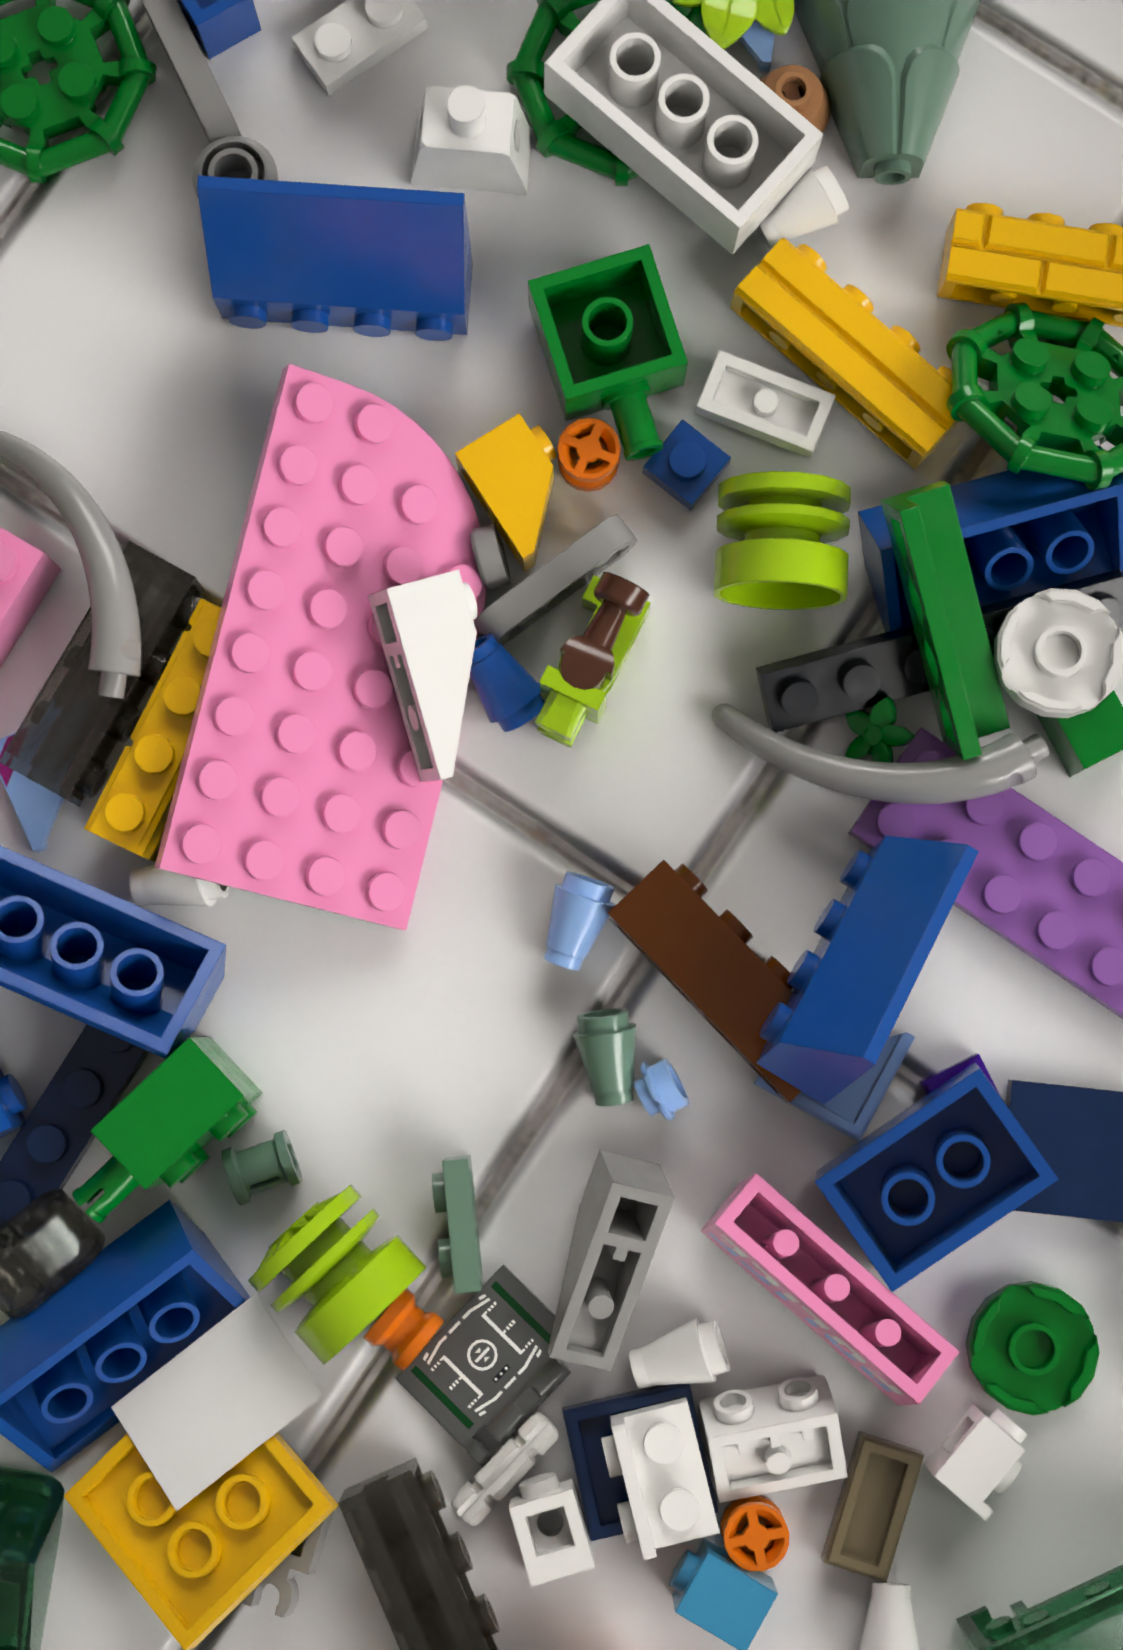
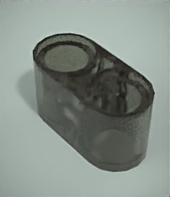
M52 1189L43 1193L0 1227V1310L8 1318L16 1319L34 1310L92 1263L103 1248L105 1234L62 1189Z

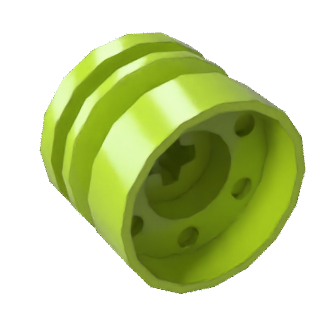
M790 471L746 473L729 477L719 483L718 507L724 511L717 515V532L727 538L738 540V542L725 544L715 551L714 597L723 602L742 607L767 610L818 609L835 606L846 601L849 554L839 547L825 543L838 541L849 534L850 519L843 515V513L849 511L851 487L843 481L825 475Z
M349 1185L339 1194L320 1203H315L268 1247L269 1250L259 1268L248 1279V1282L258 1293L280 1273H283L292 1283L270 1305L276 1313L286 1309L302 1297L312 1305V1308L299 1323L295 1334L323 1364L331 1360L362 1332L426 1268L424 1263L398 1235L388 1239L372 1251L366 1246L363 1240L380 1216L374 1209L352 1228L345 1223L341 1216L362 1197L352 1185Z

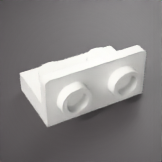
M825 1376L793 1377L778 1384L748 1390H728L718 1396L703 1398L699 1401L719 1503L848 1477L838 1412Z
M684 1397L610 1416L613 1435L602 1437L601 1441L610 1478L621 1475L624 1477L629 1501L618 1503L617 1507L626 1544L639 1541L643 1560L657 1557L656 1549L720 1533L687 1398Z

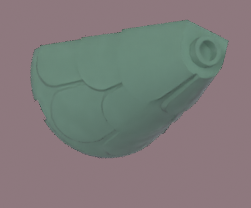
M794 0L795 14L821 73L819 80L828 92L832 118L857 178H874L875 182L883 185H898L909 181L911 178H919L959 76L960 67L958 59L981 0Z

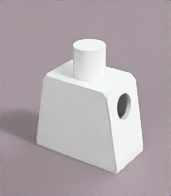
M460 85L456 88L440 86L425 88L416 124L411 185L527 195L532 131L517 96L509 92L479 90L471 85Z

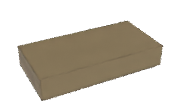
M862 1431L858 1432L847 1468L848 1477L844 1478L822 1551L821 1559L824 1563L884 1583L887 1582L924 1458V1454L920 1450Z

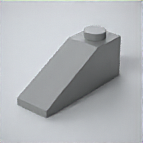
M599 1149L578 1209L548 1347L550 1358L611 1372L675 1198L660 1164Z

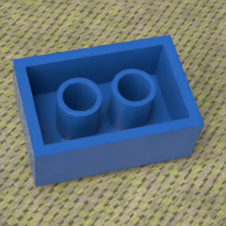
M974 1062L818 1169L814 1181L889 1289L893 1292L1059 1179L978 1064Z

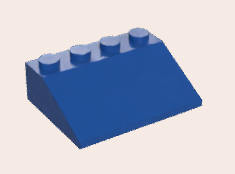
M198 175L197 192L212 297L222 319H229L231 324L248 329L263 328L267 322L291 323L294 329L308 333L326 332L329 326L353 327L354 332L369 337H385L390 335L391 330L413 331L417 337L429 341H447L453 338V334H468L473 261L464 193Z

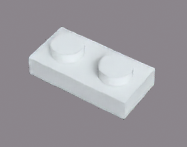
M346 0L291 38L296 52L327 95L330 96L428 30L427 17L414 0Z
M719 350L697 403L695 414L811 459L836 395Z

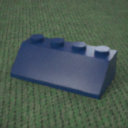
M1022 469L1018 475L1007 470L950 486L980 606L1116 569L1123 571V473L1113 477L1107 488L1094 490L1089 489L1082 481ZM882 505L858 511L864 564L884 632L913 625Z
M887 835L868 854L859 849L851 858L840 877L839 882L847 886L840 902L832 899L814 927L813 932L821 936L814 952L807 949L789 974L787 984L795 989L787 1004L779 1002L773 1008L760 1030L759 1036L765 1039L767 1043L756 1063L823 1105L875 1066L979 851L968 844Z
M0 845V986L167 1059L197 1029L225 974L226 944Z
M170 1199L0 1326V1434L51 1473L120 1422L111 1406L250 1298V1295L205 1233Z

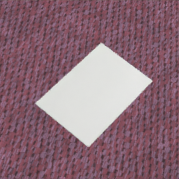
M255 1293L116 1402L111 1408L175 1510L178 1511L323 1397L324 1394Z

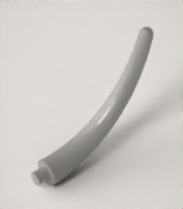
M0 431V457L20 469L42 489L60 512L77 545L86 574L91 605V648L88 670L101 672L98 696L124 699L127 676L140 677L141 629L132 578L118 540L95 500L65 467L29 442L5 431Z
M727 703L717 705L712 712V719L716 726L743 747L770 764L818 786L855 797L883 802L942 804L997 794L1034 779L1037 775L1035 763L1049 755L1048 746L1039 734L1035 733L1021 741L1019 737L1010 733L981 747L982 755L966 760L957 755L939 760L910 763L867 761L831 754L793 741L759 724Z

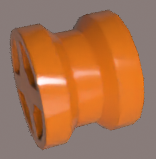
M595 418L578 419L565 428L560 435L557 447L559 472L565 482L577 490L586 492L600 490L610 484L617 474L621 451L619 437L614 429L604 421ZM597 460H599V461H601V462L603 463V464H600V463L597 462V463L594 464V465H589L588 468H587L588 463H593V462H595V461H597Z
M406 1288L385 1309L364 1335L363 1339L372 1346L382 1345L392 1354L393 1364L403 1372L441 1327L444 1319L436 1312H424L416 1305L415 1294Z
M763 1495L733 1500L725 1507L720 1519V1533L729 1557L739 1567L748 1571H766L775 1567L785 1557L789 1547V1530L779 1507L770 1498ZM747 1520H748V1525L745 1527L743 1533H741V1534H736V1532H739V1531H742V1530H743V1527H744V1525L747 1523Z

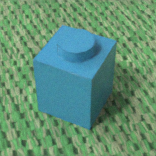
M706 1538L702 1540L696 1553L688 1549L683 1553L669 1580V1586L675 1589L672 1594L675 1612L738 1650H748L778 1595L772 1577L761 1571H748L739 1567L729 1557L726 1550Z

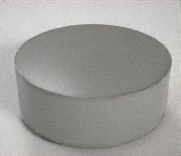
M495 523L474 528L472 533H470L471 544L484 586L491 590L510 585L509 566Z

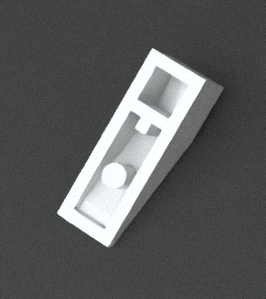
M459 569L368 595L421 782L453 777L477 635L473 621L477 618L476 599L471 587L466 582H462Z

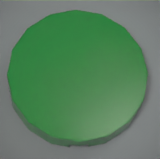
M1034 1281L1007 1284L987 1296L971 1318L966 1338L969 1368L983 1391L1007 1409L1029 1415L1049 1413L1047 1411L1057 1410L1062 1406L1066 1407L1078 1400L1093 1380L1100 1353L1097 1335L1094 1334L1093 1325L1089 1320L1090 1317L1083 1306L1061 1289Z

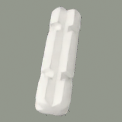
M535 1411L519 1428V1435L516 1438L511 1436L504 1445L498 1448L490 1460L475 1473L476 1481L474 1483L468 1481L454 1495L451 1505L458 1516L471 1526L478 1525L492 1511V1502L495 1499L500 1502L534 1466L536 1460L534 1457L538 1453L543 1456L557 1441L559 1432L545 1415Z

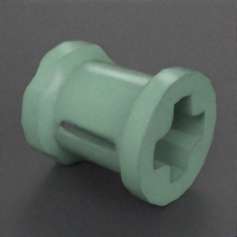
M285 1130L274 1133L272 1140L236 1152L230 1147L221 1152L230 1188L240 1206L250 1203L251 1195L287 1182L291 1186L302 1182L300 1167L292 1143Z

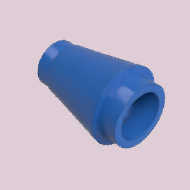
M491 633L475 641L470 677L489 722H498L504 732L515 730L540 713L545 703L540 695V685L496 641Z

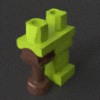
M603 572L601 578L593 575L582 597V607L594 612L582 636H575L564 643L560 648L561 658L558 669L547 665L539 681L542 698L546 699L535 721L538 726L537 732L572 748L586 719L596 724L599 723L606 709L607 694L611 690L649 614L651 602L647 601L649 597L647 591L613 573Z

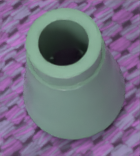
M601 1009L578 1015L579 1030L573 1032V1036L592 1093H594L595 1104L597 1106H615L633 1101L632 1088L634 1085L636 1024L629 1022L628 1009Z

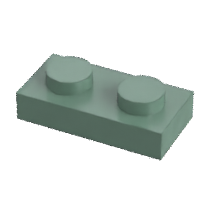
M471 1155L448 1157L442 1161L443 1173L432 1174L435 1213L447 1212L449 1238L438 1239L442 1279L453 1277L455 1294L478 1292L482 1290L484 1283Z

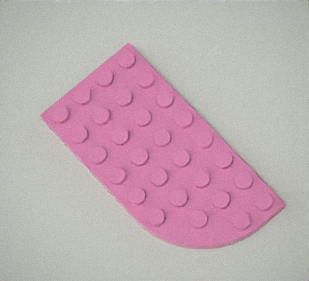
M288 364L282 370L155 868L399 930H407L443 780L425 782L420 780L368 595L459 569L462 582H466L474 593L478 617L484 611L486 587L478 571L470 537L472 530L480 527L473 502L461 477L437 443L415 421L395 406L370 392L292 364ZM476 629V632H477L476 640H477V639H478V636H479V631Z

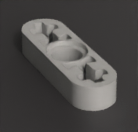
M141 0L209 143L211 144L218 139L228 136H242L177 0Z
M618 514L605 519L488 606L475 619L474 625L482 636L491 633L496 641L503 646L590 582L593 575L598 576L618 561L636 544L638 539Z

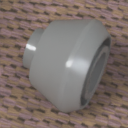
M228 136L209 144L198 156L192 174L193 187L197 198L198 175L278 181L277 167L269 151L257 141L242 136Z

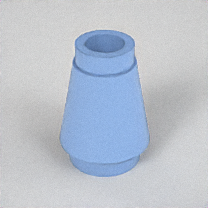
M566 871L562 885L555 884L546 943L547 949L544 955L545 960L567 969L580 970L583 959L587 957L609 917L608 912L615 906L614 903L610 902L614 891L613 886L582 874Z

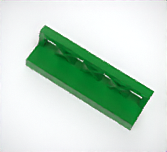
M942 480L880 501L942 739L960 758L966 760L982 755L978 738L1008 729L1010 724L950 484Z

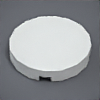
M1050 588L1035 593L1034 596L1026 598L1008 612L994 639L993 660L1001 686L1019 706L1042 717L1070 718L1091 711L1115 689L1123 672V633L1121 628H1117L1115 621L1109 616L1111 612L1099 600L1078 590Z

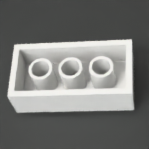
M600 0L544 62V95L732 255L814 164L823 138V133L666 0Z

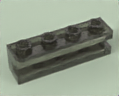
M128 541L123 550V555L130 571L139 611L141 629L140 677L127 676L124 699L98 696L101 672L88 670L92 625L90 606L0 759V763L78 807L81 806L86 796L93 798L104 785L110 772V765L106 763L108 757L118 741L125 743L129 740L142 715V710L138 708L140 702L150 686L156 687L172 655L170 651L181 632L190 631L191 625L188 622L205 592L195 576L131 541Z
M415 1457L345 1489L338 1502L400 1650H498L492 1637L493 1634L500 1632L496 1615L485 1593L477 1597L474 1595L466 1576V1572L473 1569V1564L462 1536L458 1531L449 1535L439 1513L447 1505L434 1472L430 1470L422 1473Z

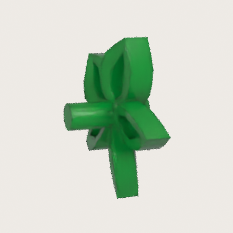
M886 697L875 704L871 713L866 711L846 713L848 726L855 734L860 736L850 743L844 757L862 759L871 754L875 762L893 763L891 746H905L916 737L906 727L894 725L897 720V709L891 697Z

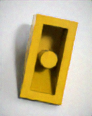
M520 413L457 451L455 456L457 467L492 523H495L499 534L525 572L535 566L554 483V468L551 461L557 458V453L543 429L539 425L529 429Z

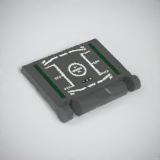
M503 1264L483 1285L482 1290L475 1293L395 1379L479 1465L484 1466L490 1460L492 1454L474 1437L482 1426L499 1443L504 1445L571 1372L562 1361L550 1358L548 1354L555 1314Z

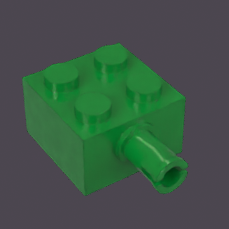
M650 244L528 280L530 312L565 421L602 410H611L624 448L626 461L644 459L660 452L663 449V443L659 439L647 398L651 395L683 386L688 361Z
M189 1037L90 1130L113 1156L80 1188L77 1187L72 1192L73 1198L81 1207L85 1203L89 1204L104 1190V1194L85 1211L93 1220L102 1223L107 1218V1215L139 1185L144 1190L164 1183L169 1188H172L178 1182L183 1184L210 1159L204 1148L216 1138L220 1142L226 1136L230 1139L258 1113L251 1103L263 1092L211 1037Z

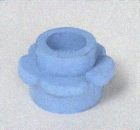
M666 1058L651 1066L646 1061L641 1064L640 1070L644 1077L635 1081L634 1086L644 1108L650 1116L661 1112L667 1120L674 1119L675 1111L689 1105L687 1093L678 1074Z

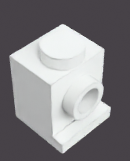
M973 1404L924 1462V1465L937 1480L986 1521L993 1513V1509L985 1500L992 1491L996 1494L1005 1491L1018 1476L1022 1467L1018 1460L1026 1451L1020 1444L1028 1434L998 1408L995 1409L990 1417H987Z
M549 1472L520 1482L518 1485L521 1494L510 1497L509 1511L530 1586L534 1587L594 1569V1550L573 1479L559 1482L556 1472ZM549 1510L559 1512L563 1518L561 1526L555 1530L542 1528L538 1522V1517L542 1512Z

